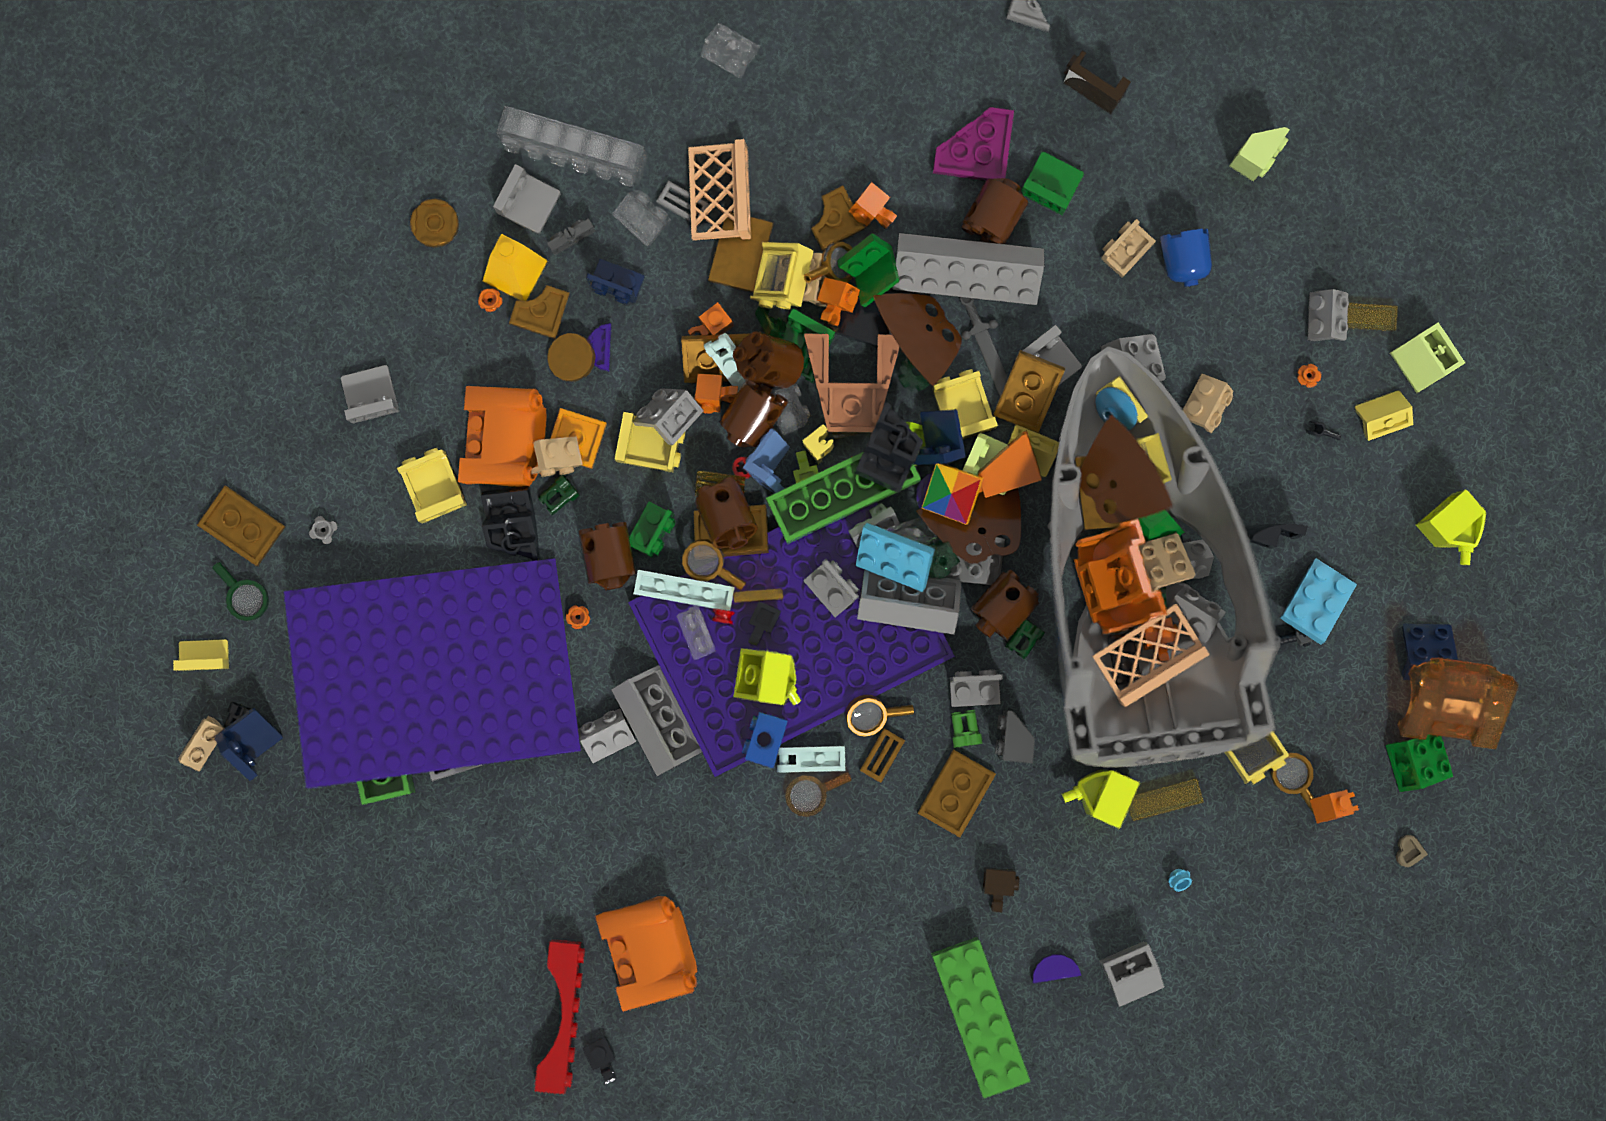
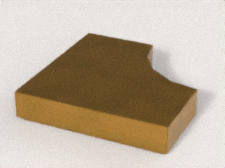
M844 186L822 196L824 213L819 223L812 227L811 230L823 251L830 243L841 242L864 230L865 226L863 223L858 222L849 212L853 204Z
M546 285L543 293L537 298L529 301L516 300L509 324L555 339L569 292Z

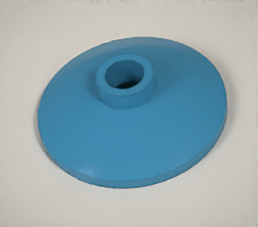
M1107 387L1097 394L1095 401L1096 409L1104 423L1112 415L1128 431L1136 425L1138 419L1137 410L1133 401L1126 393L1114 387Z

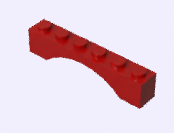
M552 939L549 943L547 967L559 988L562 1002V1020L554 1046L537 1066L535 1092L565 1094L567 1087L571 1088L573 1072H569V1063H574L575 1048L571 1047L572 1037L576 1038L578 1023L574 1022V1013H579L580 998H576L577 988L582 986L583 973H579V963H584L585 948H581V942Z

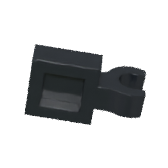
M759 601L749 621V624L755 626L748 643L757 647L764 631L771 634L781 611Z
M604 1037L583 1047L592 1070L600 1068L606 1084L614 1081L617 1077L610 1062L616 1060V1057L607 1038Z

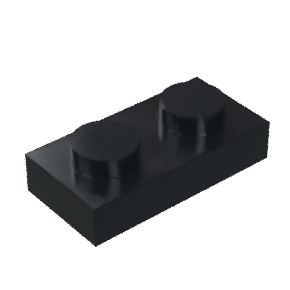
M1126 634L1110 635L1107 638L1108 645ZM1130 639L1125 641L1122 653L1135 656V641ZM1119 646L1114 648L1113 651L1118 652ZM1110 653L1112 667L1114 669L1117 654ZM1121 655L1118 670L1131 673L1134 658ZM1137 662L1135 674L1141 675L1139 662ZM1117 672L1115 684H1129L1130 675ZM1134 676L1133 682L1140 679V677Z

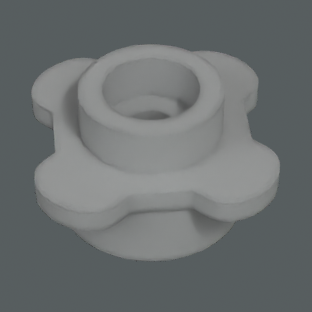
M318 516L315 518V523L312 526V530L309 531V535L312 539L318 538L324 544H329L332 542V534L337 530L338 526L336 522H328L324 517Z

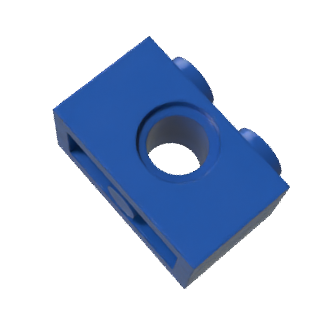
M759 712L758 716L753 715L749 728L753 730L751 740L746 739L742 753L746 754L745 760L774 768L788 720ZM761 732L770 734L771 743L768 746H761L757 742V736Z

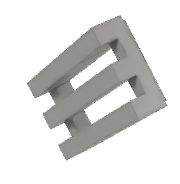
M668 181L657 199V203L691 222L690 214L664 200L667 197L691 211L690 204L668 191L672 189L690 199V193ZM702 199L697 202L698 205L702 206L701 212H704L710 205Z

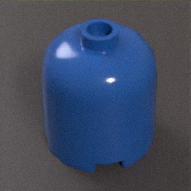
M1208 229L1180 232V235L1171 236V234L1160 236L1165 270L1170 280L1183 282L1184 287L1199 285L1198 280L1210 274L1212 260Z

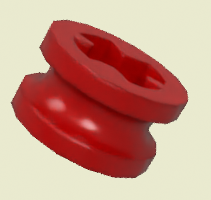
M740 457L733 463V472L739 479L751 477L749 473L744 475L743 472L738 473L736 468H739L738 464L740 462L745 464L747 457Z
M713 609L715 616L711 618V621L733 624L731 617L735 612Z

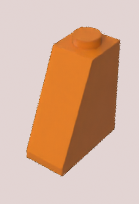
M1027 430L1021 432L978 471V476L983 478L979 493L984 492L985 498L1042 480Z

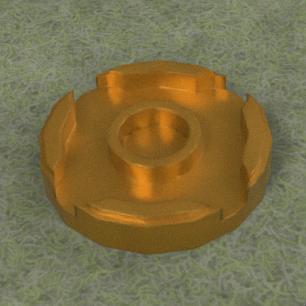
M431 199L425 200L412 212L410 225L411 231L419 242L425 246L435 248L444 246L453 240L458 231L459 221L458 215L448 203L443 200Z
M567 333L553 341L548 350L547 360L550 370L556 377L564 381L576 382L590 374L595 365L596 355L588 339L579 334Z

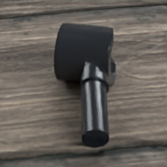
M1309 421L1315 425L1314 431L1306 430L1307 434L1319 437L1324 435L1338 441L1341 439L1340 434L1329 431L1322 422Z

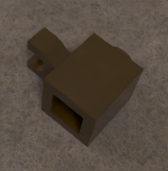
M984 867L982 892L984 894H992V912L1002 913L1003 895L1014 896V890L1018 891L1019 876H1015L1016 871Z

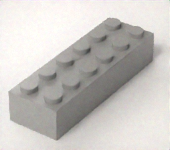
M899 233L895 261L899 282L893 286V290L1037 305L1044 269V249Z

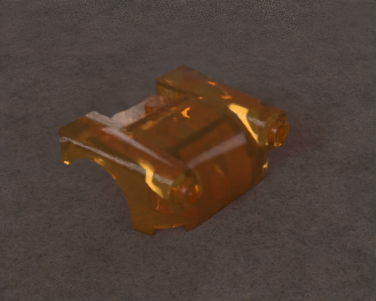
M1430 658L1431 661L1422 663L1419 666L1413 665L1409 672L1411 681L1410 705L1405 717L1399 720L1397 724L1401 736L1426 740L1428 734L1470 740L1474 747L1496 749L1518 690V683L1508 674L1500 673L1494 666L1444 658Z

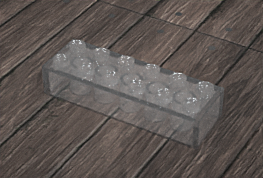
M504 106L496 132L502 145L505 146L504 149L513 153H518L519 150L527 152L529 157L541 160L542 157L551 159L550 162L557 166L572 165L574 170L582 173H587L588 170L596 172V176L606 180H610L611 177L620 179L619 182L626 186L640 185L648 160L645 146L508 106Z

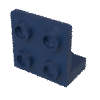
M599 259L594 275L587 273L586 276L588 284L593 288L592 292L601 296H606V293L615 296L614 300L626 305L629 302L635 304L645 279V275Z
M957 409L924 411L920 413L926 447L920 448L914 465L944 464L966 457Z
M1403 624L1402 631L1407 653V661L1402 670L1403 680L1452 681L1459 667L1452 626L1449 624Z
M252 708L214 736L220 754L251 781L258 776L254 767L256 765L254 759L283 739V736L261 713Z

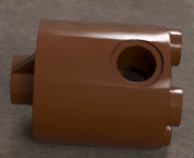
M1007 178L987 179L962 221L961 229L968 234L974 235L975 233L982 237L981 242L1005 244L1028 205V201L1023 196L1020 186Z
M757 331L746 336L733 351V359L736 361L737 370L745 380L779 389L789 388L794 385L800 378L804 368L802 350L797 344Z
M745 380L719 422L727 430V439L739 447H758L761 438L772 429L789 401L779 394L775 395L772 393L773 387Z
M729 477L712 487L711 485H705L699 488L697 491L699 495L696 497L695 504L712 545L718 549L730 547L732 550L745 546L748 543L747 539L757 532L758 526L739 483L735 482L733 477Z
M609 523L594 526L595 531H593V528L579 530L588 584L597 583L604 590L624 587L623 585L631 576L636 575L627 523L612 524L611 528Z
M1008 570L1007 573L1002 572L970 608L980 619L975 626L988 638L997 633L1003 639L1008 640L1040 604L1038 602L1039 594L1030 586L1026 588L1022 586L1019 581L1020 578L1011 570ZM1011 593H1016L1019 595V598L1015 601H1010L1007 599V596Z

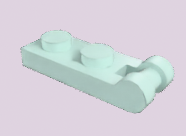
M723 333L718 336V340L705 343L704 349L712 357L731 385L738 386L739 391L745 379L739 374L736 361L733 359V351L736 346L730 337ZM722 348L726 349L725 351H723V352H721V353H720V351H719V350L722 349Z
M845 746L779 748L778 751L779 765H777V772L845 771ZM789 755H796V764H789Z

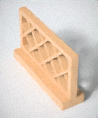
M735 140L733 144L689 147L692 240L730 237L751 239L748 148L745 140ZM731 151L732 158L725 165L717 159L722 152ZM705 153L710 158L700 167L695 162V154ZM713 161L722 167L714 177L705 171ZM725 172H728L733 180L725 188L717 180ZM703 173L711 181L703 189H700L696 185V180ZM714 184L723 190L715 200L706 194ZM726 194L733 199V204L727 211L718 204ZM704 196L711 204L704 212H701L696 207V203ZM716 206L724 214L716 222H713L707 215ZM729 217L734 221V230L724 231L719 225ZM703 219L712 225L707 232L697 233V225Z
M1177 604L1166 609V615L1145 622L1092 655V658L1116 694L1121 706L1126 707L1210 655L1205 646H1202ZM1172 612H1175L1179 618L1177 629L1164 627L1166 616ZM1161 620L1160 626L1154 624ZM1182 625L1184 626L1187 632L1181 631ZM1150 626L1159 628L1156 643L1143 640L1146 628ZM1163 629L1176 632L1173 647L1160 644ZM1140 633L1139 639L1133 637ZM1180 633L1189 635L1194 645L1186 650L1177 648ZM1129 639L1138 641L1135 656L1122 653L1125 641ZM1142 642L1155 645L1152 660L1139 657ZM1119 646L1118 652L1113 651L1114 648ZM1159 646L1172 649L1170 660L1165 663L1156 661ZM1176 650L1182 651L1180 654L1175 656ZM1108 652L1117 654L1114 669L1105 667L1100 657ZM1121 655L1134 658L1131 673L1118 670ZM1138 659L1151 662L1148 674L1144 676L1135 674ZM1155 663L1161 664L1159 667L1154 669ZM1107 670L1113 671L1112 677ZM1117 672L1130 675L1128 686L1122 690H1119L1115 684ZM1134 676L1140 677V679L1133 682Z

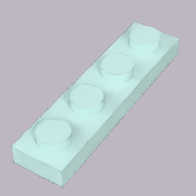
M638 570L634 594L730 611L735 587Z

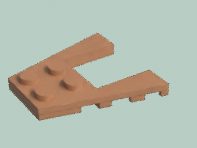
M805 333L804 337L828 432H872L885 403L900 347L892 334H878L877 383L828 382L829 334Z

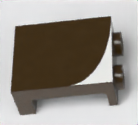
M1082 50L1079 56L1074 54L1063 73L1066 75L1064 84L1109 114H1112L1125 95L1131 81L1122 77L1116 88H1114L1081 66L1086 52Z

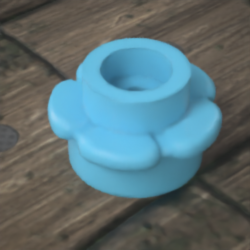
M1184 869L1172 871L1168 879L1169 886L1174 888L1175 891L1187 889L1192 883L1190 872Z

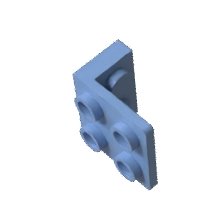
M770 429L761 438L760 444L754 453L748 456L743 469L761 486L774 494L785 488L780 484L782 480L773 474V471L790 446L775 430Z

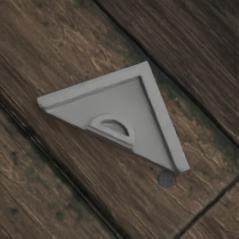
M1012 0L1006 19L1047 32L1049 31L1050 25L1044 18L1036 0Z

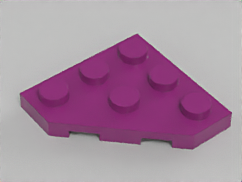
M990 107L976 120L967 124L953 137L936 148L933 173L985 181L987 179L1005 178L1014 110Z

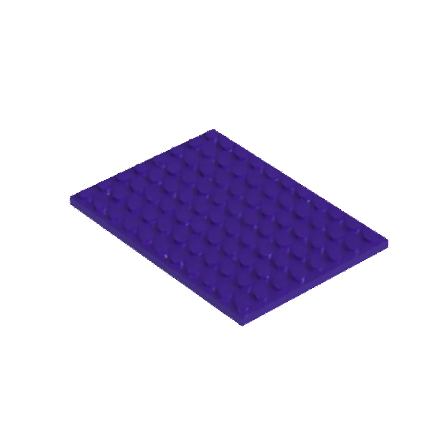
M877 502L790 544L786 543L778 527L768 532L769 553L724 557L723 568L746 582L741 591L736 587L734 588L730 610L735 612L731 617L733 624L711 621V618L715 616L713 608L640 596L628 602L714 777L748 761L745 760L746 754L742 753L746 739L751 740L753 730L749 729L753 715L758 716L759 712L788 720L782 744L845 712L849 703L856 697L862 695L877 696L955 657L943 633L857 619L865 569L856 566L858 548L854 544L849 530L854 528L856 524L871 519L872 516L869 510L877 506ZM718 558L693 571L700 575L713 573L719 564ZM825 559L829 563L833 560L842 570L840 576L846 582L850 579L858 589L856 593L858 598L836 618L803 582L822 565ZM687 573L680 576L681 578L696 580L691 578ZM718 575L714 579L703 581L734 587ZM761 601L780 610L781 613L772 633L764 631L756 647L748 643L755 626L749 624V621L758 602ZM741 648L792 656L796 671V692L801 701L796 705H792L789 698H787L785 704L781 705L733 697ZM761 732L757 736L759 745L768 746L771 743L769 733Z
M555 558L284 591L307 789L581 751Z

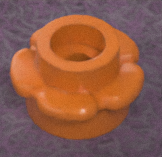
M493 288L484 289L478 299L479 306L487 312L495 311L502 304V298L499 296L500 293Z
M1314 364L1303 365L1298 370V382L1308 388L1314 387L1321 379V372L1317 370L1318 368Z
M575 605L568 610L569 613L566 615V621L572 625V628L581 629L582 626L588 625L590 617L586 607Z

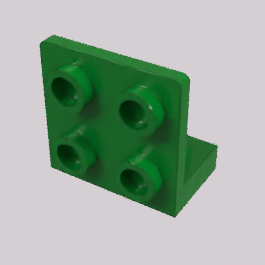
M1041 152L1021 192L1023 196L1063 216L1084 172L1045 152Z
M873 233L837 260L838 267L855 278L857 288L860 289V304L863 307H867L875 301L873 295H882L899 282L892 246Z
M792 309L788 316L787 329L781 339L797 344L801 349L804 341H806L805 333L829 334L830 346L835 338V332L799 311ZM810 359L803 371L808 374L811 367Z
M649 501L629 537L631 547L651 558L654 553L659 555L665 544L662 540L665 533L670 534L675 526L674 513Z
M1439 730L1410 740L1386 745L1399 792L1423 789L1453 777L1451 765Z

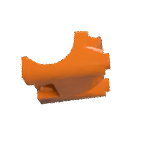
M466 386L464 410L469 411L466 452L465 458H460L458 482L470 485L493 484L516 488L530 487L537 475L541 474H531L532 468L538 466L533 442L545 439L547 418L546 408L543 407L542 396L538 390Z
M1138 519L1122 522L1119 524V527L1113 530L1080 539L1075 544L1078 547V559H1074L1086 604L1093 624L1098 623L1103 634L1121 633L1167 614L1161 591L1152 592L1150 580L1143 565V557L1138 549V546L1145 543Z
M657 896L635 905L603 912L595 916L602 940L607 939L620 986L616 987L622 1012L690 994L694 991V987L697 984L695 973H697L696 961L679 907L676 908L672 900H669L666 896Z

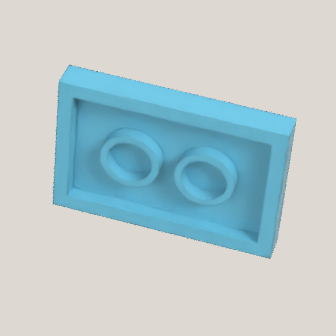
M866 523L862 530L856 566L923 592L927 585L934 548Z
M1315 558L1280 619L1321 645L1326 641L1357 584Z

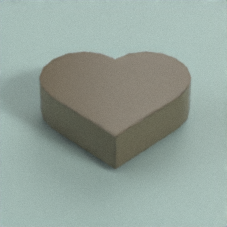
M1403 835L1398 841L1399 851L1396 854V860L1399 865L1411 867L1428 855L1414 836Z

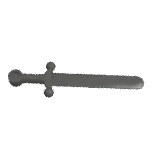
M960 297V303L967 309L973 325L970 331L966 330L962 333V338L969 340L971 336H975L1001 397L1008 378L988 332L990 328H997L998 322L993 319L989 323H982L976 311L974 298Z

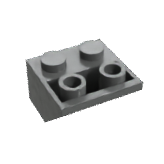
M1003 711V715H998L997 730H1001L1000 740L996 739L995 754L999 755L1000 760L1033 763L1035 738L1013 711Z

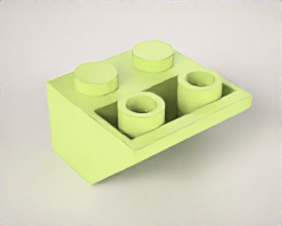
M1284 127L1252 134L1241 147L1230 167L1252 181L1258 176L1263 177L1276 160L1275 157L1289 139L1285 136L1289 129Z
M1439 322L1390 353L1416 393L1465 364V361Z

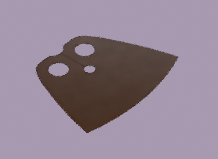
M899 293L873 295L884 322L904 354L923 377L934 386L947 371L961 347L962 338L953 324L946 320L944 310L933 297L921 294ZM927 304L935 306L938 312L936 317H931L926 312L925 306ZM927 324L932 327V332L926 329ZM943 329H949L953 333V342H948L944 339L942 335Z
M1110 415L1096 436L1080 470V487L1085 495L1090 496L1095 501L1096 511L1100 517L1107 523H1122L1147 517L1173 507L1167 488L1148 454L1134 436L1114 416ZM1089 474H1095L1099 478L1100 483L1096 489L1090 488L1087 484L1086 479ZM1111 480L1116 481V488L1110 487ZM1106 499H1112L1116 503L1117 509L1114 514H1108L1104 510L1103 504Z
M1018 488L1006 491L1005 495L996 494L985 498L984 492H980L967 525L922 508L916 511L932 532L958 557L968 563L973 564L985 561L992 554L1002 556L1011 554L1019 547L1021 539V507ZM985 528L986 533L984 535L979 534L978 529ZM999 535H1006L1010 538V545L1004 548L999 547L995 543V538ZM970 543H977L981 546L982 551L980 554L973 556L968 554L966 547Z

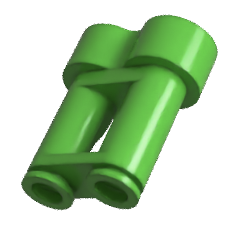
M975 710L965 711V714H960L961 712L951 713L953 715L951 717L955 736L952 738L954 748L983 743L982 735L978 732ZM961 717L967 718L969 732H964Z

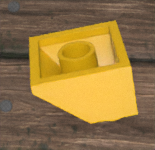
M501 234L490 254L483 282L520 301H527L548 261L523 244Z

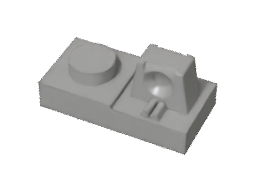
M880 503L869 510L872 516L871 519L860 522L849 530L850 536L858 550L862 530L866 523L887 531L900 525L891 507L887 509Z

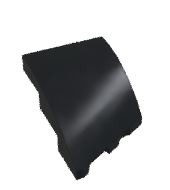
M859 295L853 313L841 310L838 326L831 325L828 321L824 322V326L833 330L835 334L845 336L850 340L869 344L875 348H878V334H889V329L875 301L867 307H863L860 304Z
M887 402L881 411L854 473L900 493L923 441L915 432L910 430L909 425L904 419L901 420L892 410V406Z
M529 486L483 491L481 500L486 518L482 524L487 548L505 551L513 556L518 554L531 558L532 561L540 560L537 524Z
M1301 524L1246 525L1243 528L1248 542L1272 549L1277 546L1280 535L1297 539L1306 535L1308 526Z

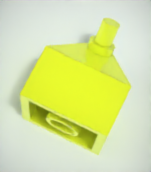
M1465 489L1451 494L1417 523L1416 526L1434 547L1458 548V552H1461L1460 565H1470L1471 553H1473L1482 536L1486 511Z
M741 648L733 697L781 705L785 704L787 698H789L792 705H796L801 701L796 692V671L792 656Z
M1103 769L1083 777L1076 786H1073L1072 790L1062 793V797L1065 803L1074 799L1082 800L1086 814L1120 828L1139 782L1112 770Z

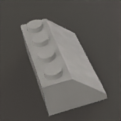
M864 570L857 619L954 634L959 614L961 580L929 575L926 588L921 592Z
M659 665L628 679L612 689L656 776L702 752Z

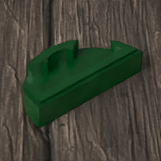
M758 307L755 315L765 333L781 338L787 329L785 322L780 317L776 320L768 315V309Z

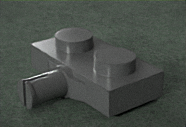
M589 218L585 221L583 219L576 221L571 227H567L568 230L565 228L564 233L562 231L558 232L550 238L551 241L547 244L554 256L596 232Z

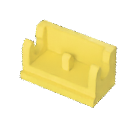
M824 424L802 441L804 447L818 464L822 462V458L830 453L834 447L832 439L827 444L826 440H824L828 436V429Z

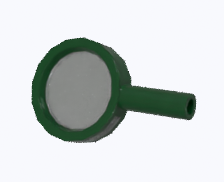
M220 562L212 567L230 588L227 593L226 604L229 612L234 617L244 621L258 619L265 613L268 608L269 597L264 586L252 580L237 582Z

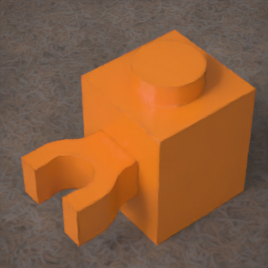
M872 182L849 210L858 222L868 226L876 218L885 229L897 217L892 211L883 207L890 197Z
M824 278L817 301L827 307L820 319L828 321L831 325L838 326L841 310L853 313L860 289L847 282Z
M717 302L699 316L702 325L692 327L688 330V334L692 336L698 332L701 335H722L733 327V321Z
M698 374L695 401L703 409V413L721 412L722 401L731 403L738 393V386L723 387L722 375Z
M1166 618L1164 627L1177 629V624L1172 623V618ZM1161 620L1154 624L1160 626ZM1151 626L1146 628L1143 640L1156 643L1159 628ZM1163 629L1160 644L1173 646L1176 632ZM1143 643L1144 650L1155 649V645ZM1159 646L1157 661L1165 663L1170 660L1167 648Z
M1347 790L1311 799L1310 803L1316 823L1352 815L1354 811L1359 810L1358 805L1352 806L1350 798L1355 797L1354 792L1348 793Z

